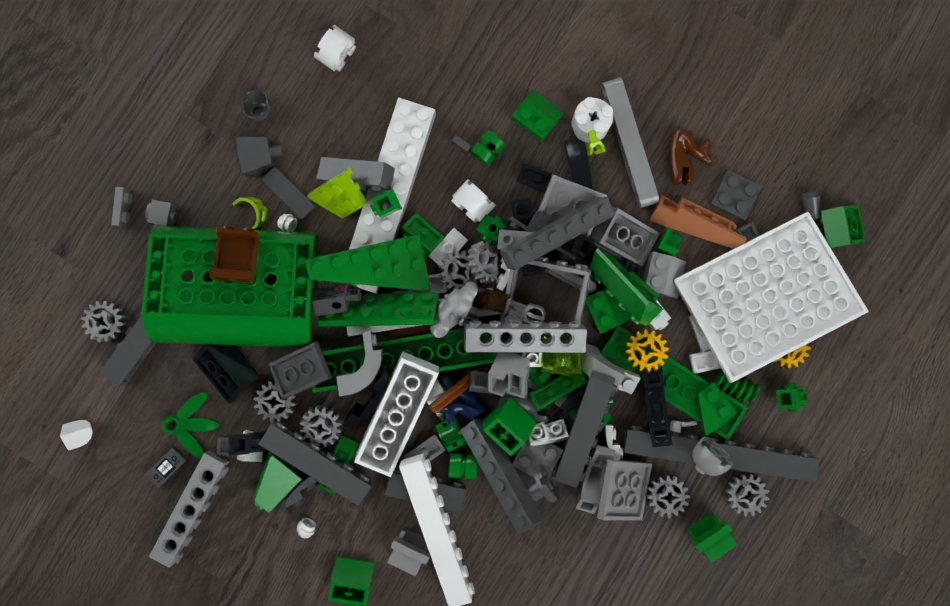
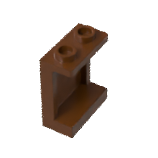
M231 226L216 228L217 242L213 268H210L209 276L212 280L254 284L260 243L258 232H255V229L243 228V230H235Z

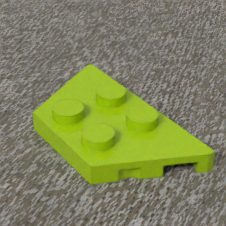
M350 167L306 196L340 218L350 215L367 203L360 191L361 188L358 182L354 183L351 178L353 171Z

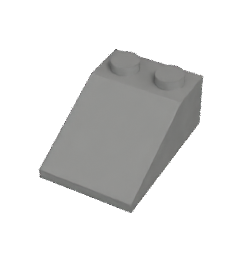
M612 207L615 216L595 226L590 239L617 255L643 267L660 233L619 208Z

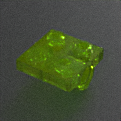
M544 334L543 340L547 339L549 335ZM542 352L541 372L580 377L582 372V353Z

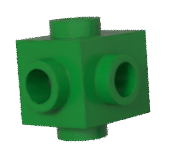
M486 214L476 232L482 235L481 239L489 244L492 242L496 243L499 230H504L506 225L503 224L504 220L496 215L491 217ZM493 227L496 231L491 232L489 228Z
M788 383L784 384L783 388L775 390L778 409H788L789 412L799 411L800 407L807 405L808 396L804 386Z

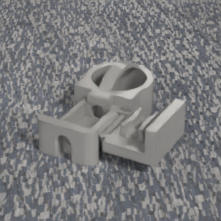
M513 297L508 299L504 311L506 314L504 324H510L511 321H520L522 323L525 321L530 324L533 321L530 317L541 320L539 322L542 323L546 317V312L540 305L532 303L525 305L514 301ZM533 308L539 309L542 312V316L532 314L529 311Z

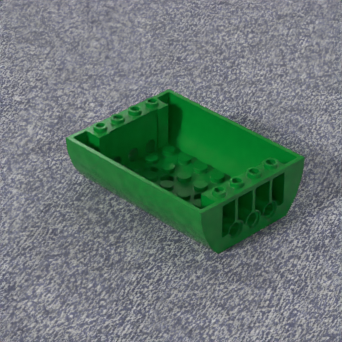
M155 226L149 233L141 313L147 337L151 342L276 347H305L311 344L314 315L311 300L315 292V280H308L304 260L317 257L318 234L255 230L260 236L255 283L247 284L216 280L205 282L204 275L210 273V268H213L217 242L216 228ZM186 272L194 274L191 281L186 282L183 280V275ZM274 275L277 278L275 284H266L267 276Z

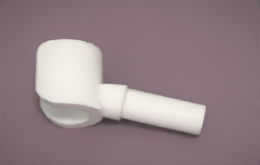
M673 420L670 423V431L681 433V427L696 426L697 421L680 422Z

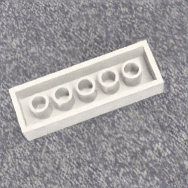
M404 351L402 352L382 400L356 453L355 463L391 477L439 374V366Z

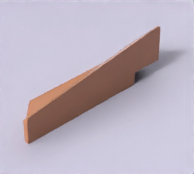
M661 194L659 203L656 204L650 217V221L732 249L743 245L747 240L745 236L735 231L737 226L733 221L683 197L677 204Z

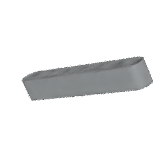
M619 77L601 83L605 102L613 109L612 125L639 208L659 203V195L623 80Z

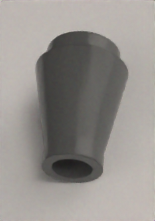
M818 190L804 192L801 198L805 211L809 212L813 219L820 218L821 195L818 194Z

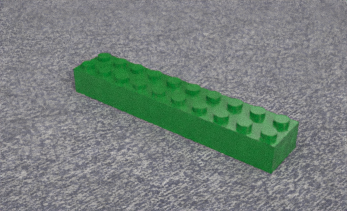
M465 327L451 329L445 336L440 338L435 337L432 333L379 341L378 346H375V350L383 349V362L379 373L385 365L390 367L388 380H390L403 351L439 366V372L494 363L498 352H465ZM484 332L481 334L480 338L484 340L488 339L490 337V333ZM364 344L322 351L332 378L313 386V393L338 389L336 376L358 371L365 360Z

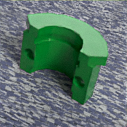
M456 418L454 419L453 426L449 425L446 420L434 425L447 452L462 445H467Z

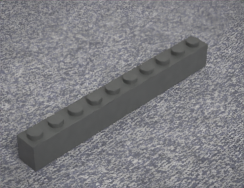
M630 425V428H624L622 448L623 452L628 454L695 464L692 453L700 439L698 435L687 434V437L680 436V433L671 431L672 445L652 447L650 432L642 430L640 426ZM708 437L707 439L711 444L715 441L729 454L728 461H733V466L730 468L732 470L817 482L820 459L813 457V453L801 451L800 455L794 454V450L782 448L781 452L775 451V447L763 446V449L756 448V445L751 443H744V446L737 445V442L732 440H725V443L718 442L717 438Z

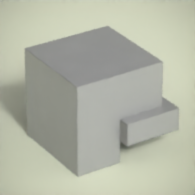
M498 352L488 373V392L504 396L506 391V393L525 398L530 359L510 352Z
M403 527L399 537L395 536L390 548L393 550L387 563L416 576L421 564L426 565L430 557L424 537Z

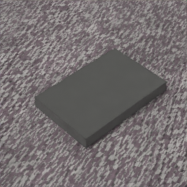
M313 342L268 364L282 400L332 378L318 342Z

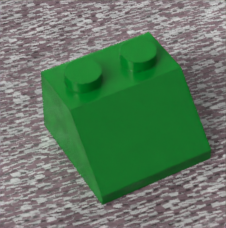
M534 90L512 115L511 121L539 143H542L564 115V112Z
M859 205L841 206L821 211L820 221L822 226H824V238L830 248L866 242Z
M605 289L587 296L585 300L586 310L597 334L604 333L631 320L629 317L631 315L628 310L624 311L617 304V298L615 296L611 297Z

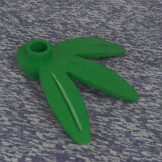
M201 392L191 397L184 403L176 415H167L161 423L164 432L168 434L175 433L183 447L199 459L202 458L204 450L195 437L187 432V430L210 431L220 427L218 422L211 419L187 418L202 406L208 397L207 392ZM174 421L175 426L169 427L168 422Z

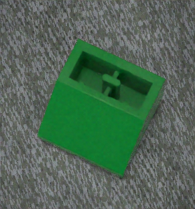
M511 396L504 400L482 421L483 431L510 456L525 444L537 423Z
M337 556L327 601L354 606H367L375 562Z

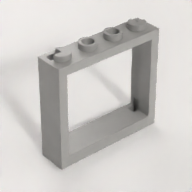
M541 256L528 263L584 275L575 321L581 322L592 270L587 269L588 266L583 264H576V266L568 265V262L564 260L549 261V258ZM510 269L505 293L508 294L506 305L509 298H514L519 269ZM502 313L500 322H502V324H504L506 318L505 313ZM563 333L560 338L567 339L569 333Z

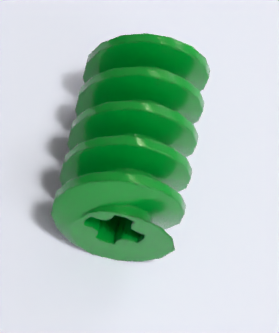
M723 370L719 373L715 382L717 387L722 384V391L729 388L728 395L735 392V399L742 396L741 403H745L748 400L749 404H751L758 396L761 388L759 384H754L752 380H747L746 376L730 383Z

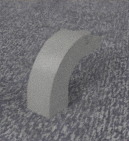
M373 331L362 332L365 348V360L362 367L354 373L336 376L339 396L361 391L378 375L383 362V349L375 350L378 342L376 334L373 335Z
M586 343V353H575L573 356L577 366L589 377L592 370L614 377V385L617 386L616 392L619 389L632 394L641 379L638 374L618 367L608 361L601 354L598 347Z
M596 445L595 449L591 450V461L589 466L585 465L584 471H586L583 482H580L575 509L592 514L595 513L600 504L607 460L614 459L616 450Z

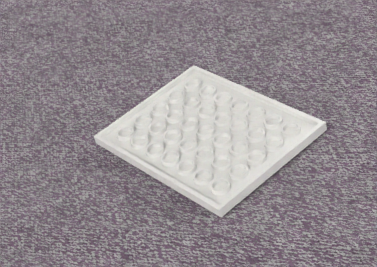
M809 212L673 280L675 287L730 383L869 312Z

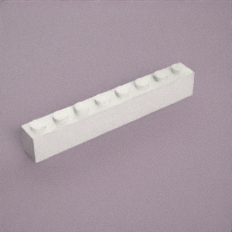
M424 453L403 459L399 468L448 606H461L472 603V594H475L472 582L469 583L467 566L462 564L461 549L456 547L455 532L449 527L450 518L448 513L444 512L442 495H438L437 480L431 475V463L429 459L425 458Z

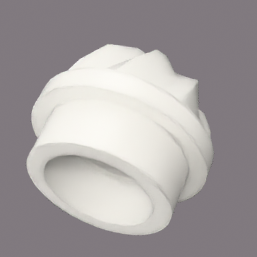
M283 214L279 217L277 225L282 231L293 232L297 227V219L291 214Z
M303 518L297 524L298 535L301 538L311 537L316 531V523L312 519Z

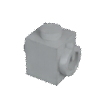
M152 200L146 208V221L154 224V227L173 226L177 221V205Z

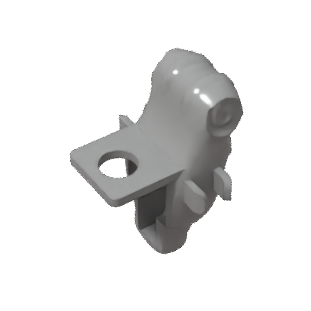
M467 282L461 289L453 290L439 304L435 325H430V331L435 337L445 336L457 324L465 326V323H470L467 319L480 321L478 316L469 313L478 292L477 285L474 282Z

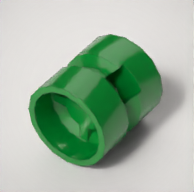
M487 130L481 137V142H477L470 152L482 164L489 167L495 160V154L499 155L506 145L497 135Z
M451 453L449 478L459 479L461 476H464L465 479L476 480L477 460L474 454H467L463 457L461 453Z

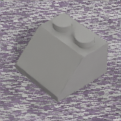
M651 252L648 255L643 281L659 295L678 299L679 292L673 280L684 275L686 261L670 255Z

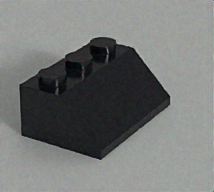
M205 344L193 359L228 404L251 387L259 378L256 370L248 364L243 354L234 345Z

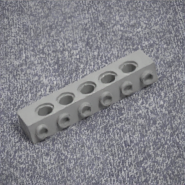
M470 321V323H465L464 348L465 352L586 353L587 329L581 322L576 321L569 322V324H561L558 321H551L549 324H542L539 321H531L530 324H522L520 321H511L510 324H502L500 321H490V324H482L481 321ZM488 332L490 337L484 340L480 338L481 334ZM505 332L510 333L508 339L503 340L500 338L501 334ZM523 333H530L528 339H520ZM543 333H550L547 339H540ZM563 333H569V337L567 339H560Z
M210 450L203 454L151 551L150 558L169 568L173 564L180 562L184 554L182 553L184 546L187 547L193 538L191 535L193 529H197L202 521L200 518L202 512H206L211 504L209 501L211 495L216 494L220 487V484H218L221 477L224 478L229 470V467H227L230 462L229 460L217 456L216 453ZM207 471L212 472V480L206 476ZM198 488L204 491V496H200L197 493ZM189 505L194 507L195 513L189 512ZM179 522L185 525V530L180 529ZM170 540L176 542V547L171 546Z

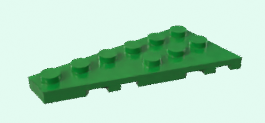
M419 234L304 260L308 280L431 291Z

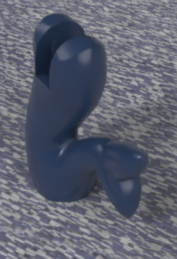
M456 369L449 371V375L455 384L463 378ZM446 375L439 378V382L445 391L453 386V383ZM468 388L456 398L461 402H452L439 413L445 414L446 421L449 425L453 426L456 413H460L468 422H471L481 415L485 408L476 393L469 391Z

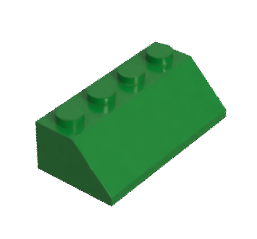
M599 248L595 251L590 267L595 274L593 278L599 284L603 283L607 287L605 291L611 297L615 296L619 300L617 304L624 311L628 310L631 313L629 317L637 325L640 323L647 326L663 308L613 256Z

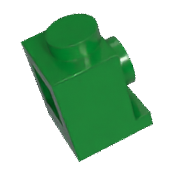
M393 189L371 199L373 205L370 207L374 215H379L381 219L398 210H402V206ZM383 203H389V208L383 209Z

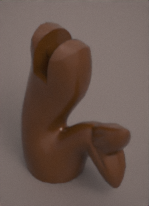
M678 130L671 132L669 139V162L672 184L679 185L681 181L683 185L692 184L693 166L685 150L701 162L712 166V158L708 153L710 150L709 139L700 146H697L692 131Z

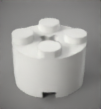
M333 25V30L329 28L317 47L320 48L319 53H314V58L331 70L340 72L346 63L344 62L346 56H351L356 49L355 38L336 25Z
M587 97L577 106L571 121L576 137L583 142L590 143L588 132L595 130L597 138L599 140L603 139L612 125L613 109L605 101L598 98Z
M468 179L454 193L451 200L461 210L465 208L467 210L465 214L475 223L481 222L483 217L489 214L496 206Z

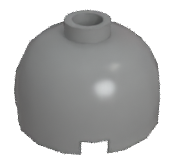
M702 437L692 453L696 470L703 475L705 473L710 476L724 474L733 466V461H728L729 454L715 441L711 444L707 441L708 437Z

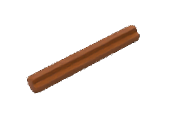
M482 364L472 371L487 373L489 368L487 364ZM470 372L430 404L429 408L433 413H439L469 388Z

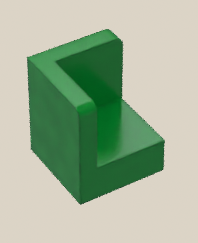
M667 228L664 230L655 250L662 254L676 257L679 251L677 248L682 238L672 233V229Z

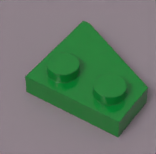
M711 382L696 393L700 405L699 412L702 418L704 435H709L736 415V412L714 382Z

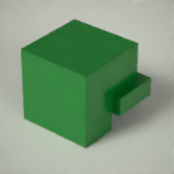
M712 512L686 529L693 539L691 542L700 553L702 552L711 563L737 545L730 535V532L733 530L724 520L719 522Z

